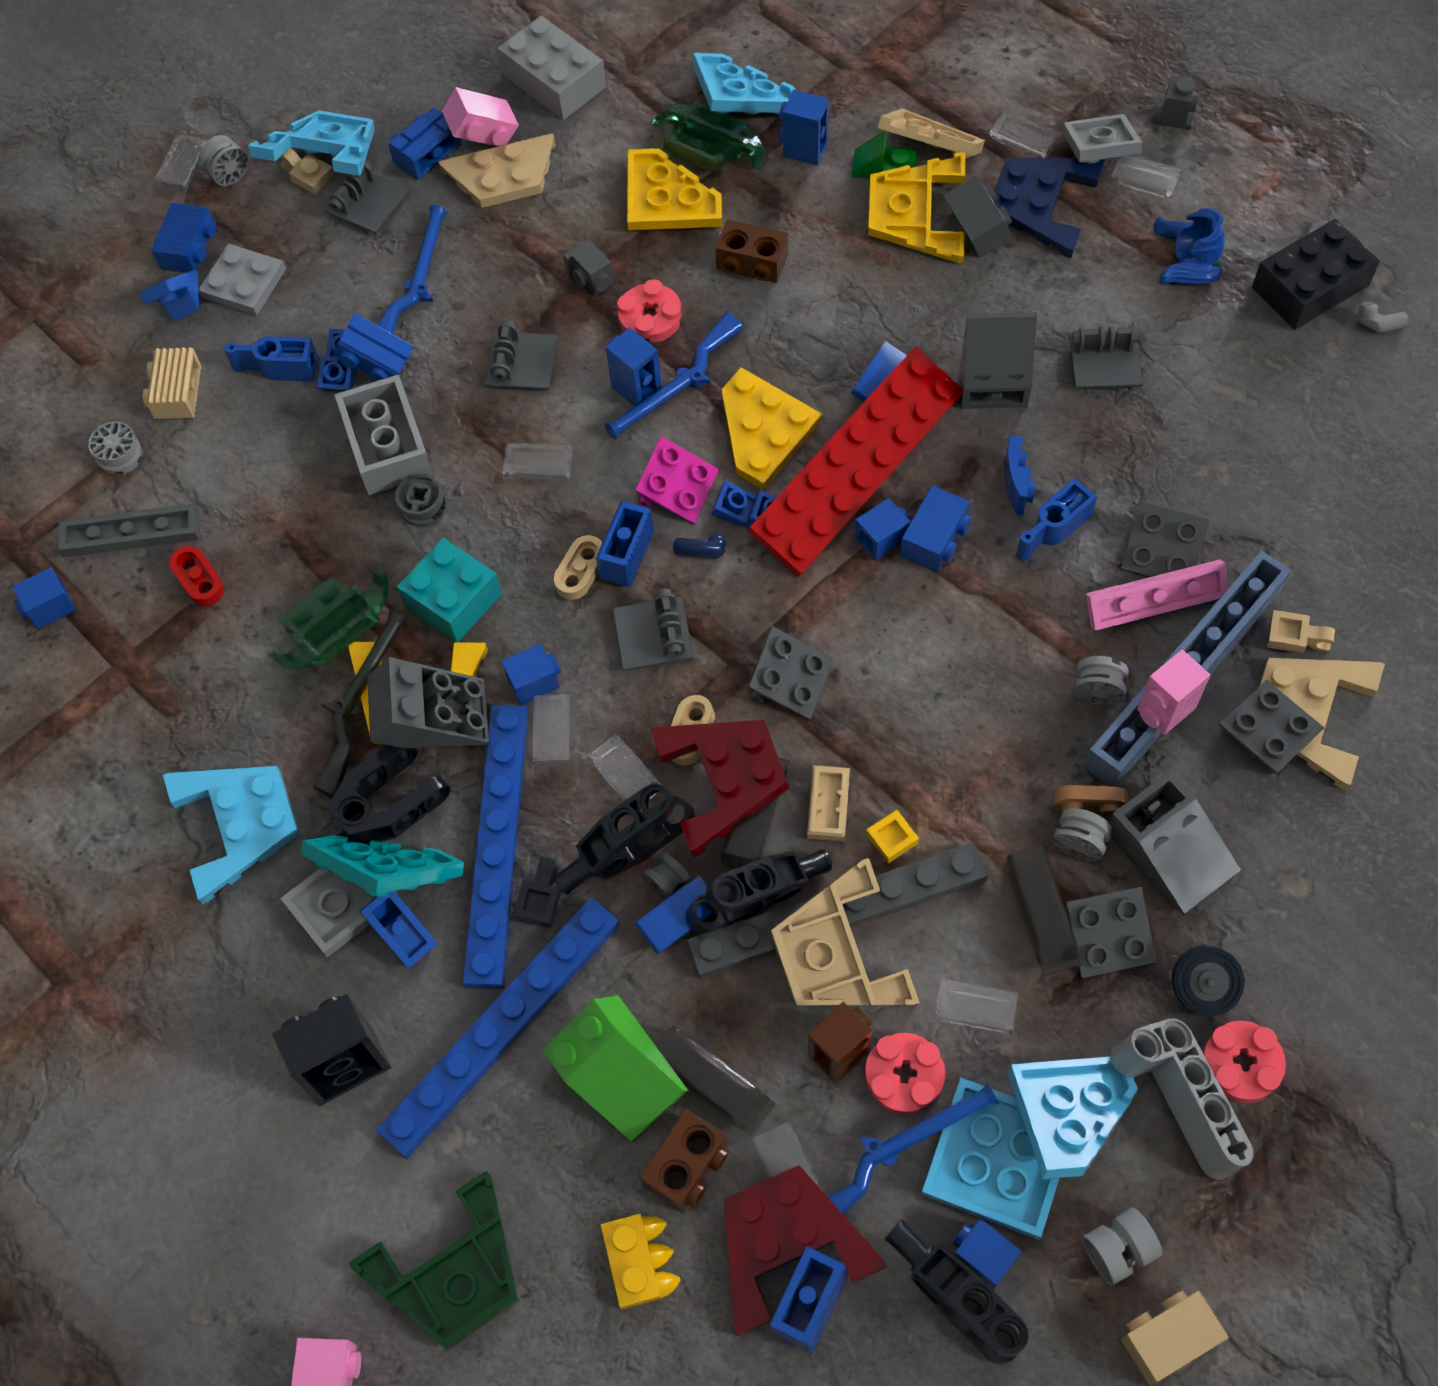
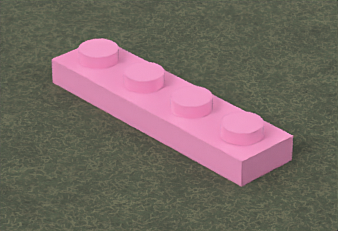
M1219 559L1086 593L1090 627L1096 631L1220 599L1229 588L1226 562Z

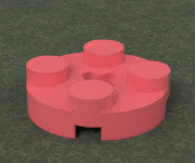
M648 280L645 284L635 286L617 301L618 319L622 331L625 332L630 327L642 338L650 339V343L668 339L680 326V319L682 317L681 301L673 290L663 286L659 280ZM652 309L655 310L656 315H643L646 310Z
M1232 1021L1215 1029L1205 1044L1202 1052L1227 1099L1238 1103H1255L1261 1101L1279 1087L1285 1074L1286 1059L1284 1051L1277 1041V1035L1270 1028L1261 1027L1249 1021ZM1240 1052L1246 1053L1253 1060L1254 1064L1249 1066L1247 1072L1242 1071L1241 1065L1233 1061V1058L1238 1057Z
M897 1033L882 1037L871 1050L865 1067V1082L869 1092L871 1091L873 1097L882 1108L898 1115H914L929 1107L940 1096L945 1082V1065L940 1056V1051L934 1043L928 1042L925 1038L916 1034ZM902 1064L910 1065V1070L916 1072V1077H910L908 1083L905 1084L900 1082L899 1075L894 1074V1069L901 1068Z

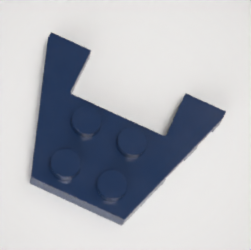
M1006 158L994 190L998 198L994 203L997 208L1002 205L1005 207L1012 220V223L1009 225L1020 231L1023 229L1030 231L1038 236L1037 241L1046 246L1051 243L1061 249L1062 255L1072 258L1081 228L1050 221L1064 181L1096 188L1104 168L1105 159H1101L1096 163H1079L1077 158Z

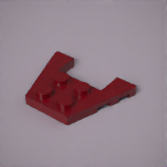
M765 720L665 726L651 729L662 763L697 750L699 751L717 804V809L681 822L689 850L693 857L705 851L704 847L718 836L723 838L732 831L731 827L748 814L750 816L754 815L789 789Z
M800 1165L724 1199L733 1322L736 1336H741L772 1321L773 1318L757 1278L801 1258L806 1246L818 1250L835 1242L853 1284L888 1268L880 1255Z

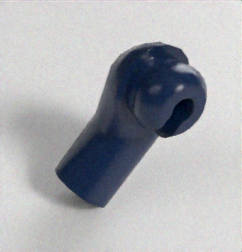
M718 534L709 536L708 540L676 538L673 543V551L676 555L718 559L725 553L724 548L727 543L725 538Z

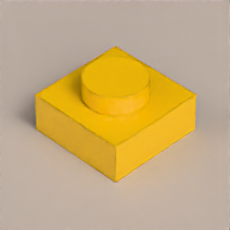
M898 810L866 829V836L887 863L892 862L919 843V837Z

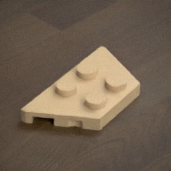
M553 133L442 160L439 161L441 172L445 176L449 175L456 181L457 187L464 193L471 195L472 200L481 208L541 194L545 183L544 176L548 173L550 166L549 157L551 150L555 148V139Z

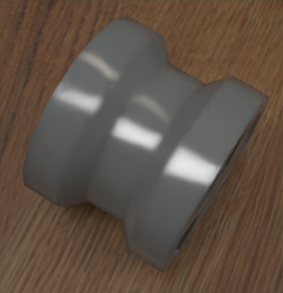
M662 853L657 858V865L653 869H647L642 874V878L647 885L664 900L674 894V890L678 885H684L690 879L682 865L666 853Z

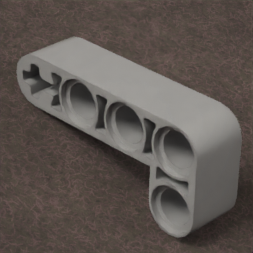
M1174 1018L1143 1026L1133 1031L1113 1047L1111 1060L1113 1066L1122 1075L1137 1077L1152 1072L1200 1167L1206 1175L1215 1180H1224L1251 1163L1253 1159L1252 1145L1194 1035L1185 1023Z

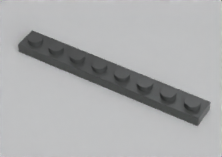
M970 843L876 875L880 891L844 903L843 908L851 928L983 883L987 880V873L974 844ZM813 897L688 939V946L699 978L703 979L777 953L770 930Z

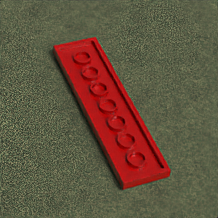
M915 346L749 527L747 532L798 578L962 395L961 387Z

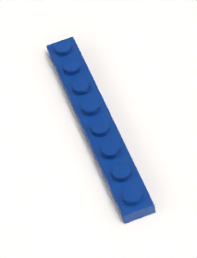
M491 705L489 743L487 744L463 978L465 988L504 989L529 718L527 706Z
M591 897L382 1122L376 1131L408 1159L618 929L620 921Z

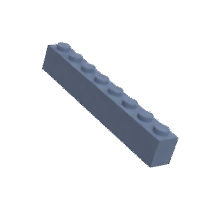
M1261 550L1166 662L1183 649L1211 675L1282 592L1292 570ZM1146 685L1089 750L1083 768L1108 786L1116 787L1161 734L1157 728L1148 726L1141 718L1140 712L1137 711Z

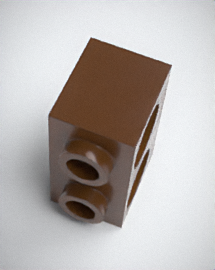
M727 219L715 248L716 269L730 274L735 273L753 277L760 281L766 280L777 283L788 256V233Z
M843 1001L808 1034V1056L835 1084L869 1052L872 1029L869 1027L871 1025L869 1018L859 1008L854 1007L851 1009Z
M685 1109L640 1176L642 1185L682 1213L688 1204L694 1207L707 1188V1185L703 1182L711 1169L717 1172L728 1157L729 1150L726 1149L728 1145L727 1136ZM698 1137L705 1138L710 1142L709 1149L700 1155L693 1154L688 1150L689 1143ZM676 1171L683 1172L688 1179L682 1188L674 1190L665 1185L666 1178L670 1173Z

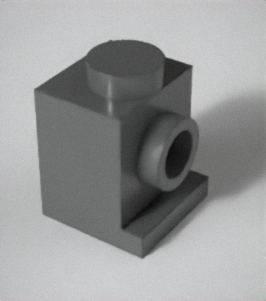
M1171 75L1160 125L1187 130L1191 129L1199 93L1193 92L1196 79Z
M590 239L563 254L567 277L569 279L574 277L580 287L585 286L593 295L605 291L614 283L612 262Z

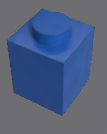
M888 498L856 519L855 538L877 561L901 545L902 537L911 523L910 517L902 507H897Z
M52 567L12 586L18 597V600L13 601L16 610L23 620L30 618L37 629L76 610L64 584Z
M541 643L501 660L506 677L520 705L559 688L556 675L561 673L560 667L553 653L546 655Z
M981 1218L974 1228L966 1224L952 1242L958 1248L954 1256L973 1270L993 1291L1022 1252Z

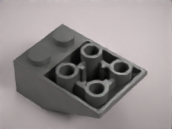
M1037 312L967 314L959 370V386L962 391L960 396L961 409L1028 407L1032 389Z
M388 657L367 676L370 742L400 748L487 745L489 743L484 679Z
M1171 771L1167 772L1111 816L1109 821L1113 828L1111 837L1183 916L1241 871L1197 799Z

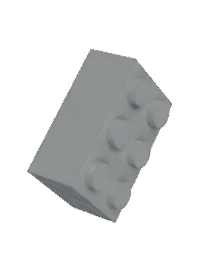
M543 16L538 17L497 48L502 75L562 120H565L606 88L603 60Z
M399 374L334 394L360 475L369 496L398 487L404 479L408 478L410 480L415 478L416 474L433 475Z

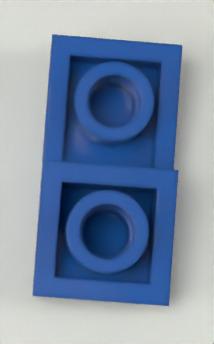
M329 328L326 356H321L318 389L344 392L353 387L358 369H350L343 366L339 362L338 357L333 355L345 330Z
M885 341L851 394L864 403L907 355Z
M1010 435L1005 459V482L1015 513L1023 515L1026 502L1033 503L1036 483L1030 482L1032 468L1025 467L1027 452L1021 451L1023 437Z
M724 481L718 492L711 514L736 525L749 528L777 497L761 489L755 495Z
M700 876L671 895L634 924L657 955L684 937L692 929L687 923L686 910L696 898L705 894L708 888ZM705 905L697 906L696 912L700 920L704 921L713 915L709 907Z

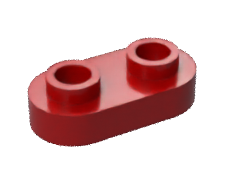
M183 546L173 552L169 560V566L192 601L200 606H210L218 602L224 594V584L201 550L194 546ZM191 565H195L194 567L190 568L189 570H186L187 567H189V566H191ZM211 588L210 591L203 593L206 589Z

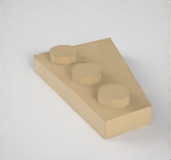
M899 109L882 115L878 124V129L915 139L932 147L951 150L952 154L966 152V159L981 153L985 142L981 138L905 109Z

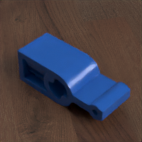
M263 337L257 340L254 345H237L235 342L225 344L224 349L232 369L236 372L260 370L263 377L269 380L314 382L319 357L311 338Z
M1073 478L1041 506L1036 526L1030 531H1024L1020 536L1016 557L1021 561H1026L1031 557V553L1042 543L1045 545H1057L1066 539L1093 515L1097 496Z

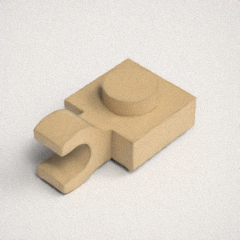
M289 148L280 156L283 159L280 167L290 172L291 182L314 195L334 176L332 166L310 154L301 159L293 149Z
M1273 610L1267 648L1304 654L1306 645H1308L1315 651L1329 653L1330 645L1334 642L1335 629L1326 626L1309 625L1310 616Z

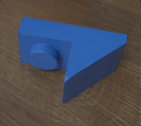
M196 270L166 279L139 294L145 305L158 301L160 306L165 305L171 319L177 322L197 312L199 309L198 274Z
M395 891L389 892L387 896L374 897L359 910L373 932L387 944L408 969L438 944Z

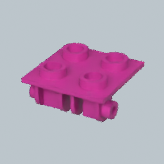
M660 436L635 489V492L638 493V503L646 508H651L652 505L658 504L694 525L719 469Z

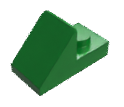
M883 131L855 149L852 177L870 179L871 174L907 165L910 168H914L917 150L886 147L887 131Z

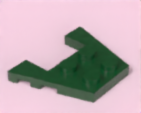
M485 1171L455 1191L476 1225V1229L405 1277H402L388 1250L381 1241L348 1263L352 1270L446 1350L519 1301L494 1184L488 1171Z

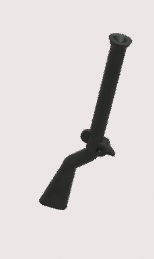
M389 612L388 622L344 697L321 705L333 715L332 724L338 745L313 788L333 799L345 777L353 746L347 719L349 715L356 716L360 713L361 706L358 700L368 684L367 676L379 666L401 626L408 623L407 619L397 612Z

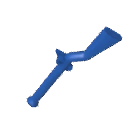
M431 205L429 207L430 217L413 278L406 280L404 283L405 289L409 291L408 294L391 303L377 323V326L394 334L398 316L401 312L414 306L419 300L433 302V298L428 293L425 279L442 218L447 215L446 209L440 205Z
M726 311L697 346L694 366L690 369L680 368L677 371L676 379L615 421L605 423L608 434L617 440L622 431L690 384L694 388H700L703 383L710 384L711 380L705 375L708 353L742 331L743 326L731 312Z
M988 1082L982 1090L883 1143L877 1138L869 1139L859 1135L867 1152L859 1160L853 1183L828 1196V1198L844 1215L865 1195L875 1165L882 1162L885 1166H894L897 1162V1154L989 1104H999Z

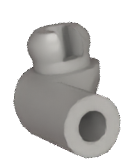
M1364 302L1359 306L1360 313L1357 314V318L1360 324L1376 332L1384 333L1408 326V316L1405 312L1382 315L1377 313L1378 306L1374 302Z

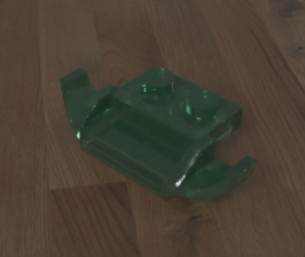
M696 101L692 105L676 104L662 110L654 119L653 125L657 127L666 120L674 123V131L664 138L663 150L674 154L678 158L700 165L706 170L717 172L730 159L738 160L744 153L751 159L752 168L758 170L765 163L764 148L758 136L748 129L749 123L728 114L711 111L709 106Z
M377 566L371 570L373 580L365 591L356 584L349 588L333 576L318 585L313 593L302 602L292 606L288 613L279 619L284 628L292 634L290 638L297 647L287 654L281 655L272 651L268 656L281 667L300 670L320 661L325 665L380 620L377 614L385 605L389 592L386 573Z

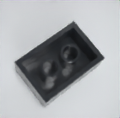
M1335 218L1261 261L1252 288L1296 330L1368 287L1380 259Z
M348 994L342 997L334 996L326 999L318 1006L316 1011L306 1016L292 1017L281 1025V1029L272 1033L291 1077L319 1106L391 1069L373 1028Z

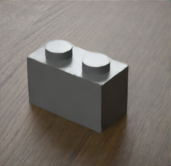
M977 175L944 195L951 213L979 257L1012 237L1008 227L1012 220L1003 205L997 208L994 202L998 198L991 185L987 183L983 186Z

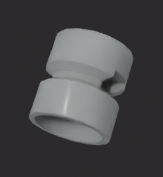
M1133 1207L1111 1220V1228L1101 1225L1082 1237V1243L1090 1261L1103 1280L1110 1286L1133 1274L1134 1265L1143 1268L1163 1255L1162 1247L1154 1230L1144 1216Z

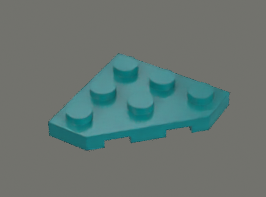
M335 835L303 840L302 856L315 862L317 867L336 873L340 876L341 880L364 888L365 892L371 896L383 897L387 896L389 892L401 889L415 890L419 885L428 883L442 884L447 879L460 877L463 874L464 862L439 849L424 847L422 853L416 850H401V844L373 840L370 841L369 846L357 842L347 843L348 837Z

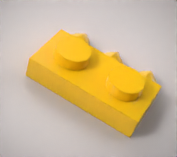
M640 1213L601 1224L621 1310L664 1298L673 1292L681 1281L680 1277L670 1272H655L674 1253L673 1249L666 1245L648 1244L649 1241L660 1235L666 1227V1221L661 1218L649 1215L641 1216Z

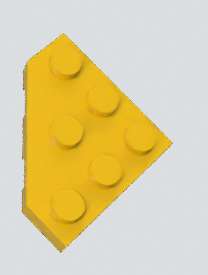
M659 148L628 150V230L722 227L721 193L713 187L708 189L701 184L699 177L684 166H677L668 160V155Z
M742 367L722 388V400L727 418L736 474L764 491L822 422V413Z

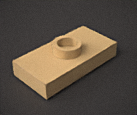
M813 765L807 839L845 842L850 768Z

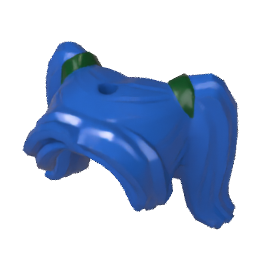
M1212 208L1199 209L1198 212L1188 214L1186 219L1194 222L1163 220L1160 216L1153 224L1156 234L1166 238H1176V254L1180 262L1167 267L1160 274L1159 283L1161 285H1166L1170 282L1192 285L1210 284L1221 277L1222 265L1220 257L1224 249L1225 234L1223 231V216L1218 211Z

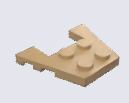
M1268 658L1259 686L1268 680L1325 729L1337 686L1374 697L1378 691L1385 664L1363 661ZM1323 729L1297 755L1307 761L1306 766L1317 773L1322 771L1335 780L1334 785L1347 791L1351 786L1359 756L1321 744L1324 733Z
M869 858L860 861L770 930L795 1006L840 1005L843 1001L847 1005H915L920 1003L908 969L871 982L868 980L843 904L880 891Z

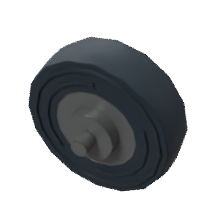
M1204 944L1190 948L1178 958L1173 967L1171 983L1175 996L1186 1009L1197 1015L1213 1017L1227 1013L1237 1005L1244 993L1245 977L1240 963L1231 953L1219 946Z

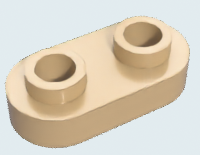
M586 535L577 538L572 543L554 574L555 588L561 597L575 600L583 597L588 592L599 572L597 570V560L595 559L602 545V541L599 538ZM587 555H593V556H594V557H593L592 559H590V560L584 559V557L587 556ZM571 582L578 583L576 586L573 587L567 586Z
M692 695L685 698L678 705L671 726L714 723L715 712L710 701L701 695ZM696 715H703L697 721L692 720ZM697 750L672 759V761L678 765L686 766L697 762L701 757Z

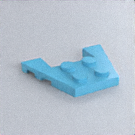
M318 110L291 123L290 131L286 133L275 131L268 135L267 142L259 145L258 141H254L248 145L250 157L276 161L290 147L304 149L306 153L310 154L318 152L328 153L334 157L332 159L334 172L359 176L362 173L374 134L373 119Z
M277 766L176 772L163 775L170 803L174 808L208 796L211 798L227 856L190 869L196 895L201 904L209 902L215 897L213 894L228 883L232 885L242 877V872L257 861L262 863L300 834L281 772Z

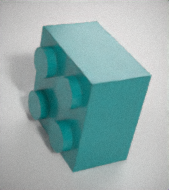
M442 538L397 586L405 608L454 642H459L502 595L497 574L445 538Z

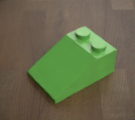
M619 996L593 999L543 1050L564 1082L631 1142L636 1141L688 1090Z

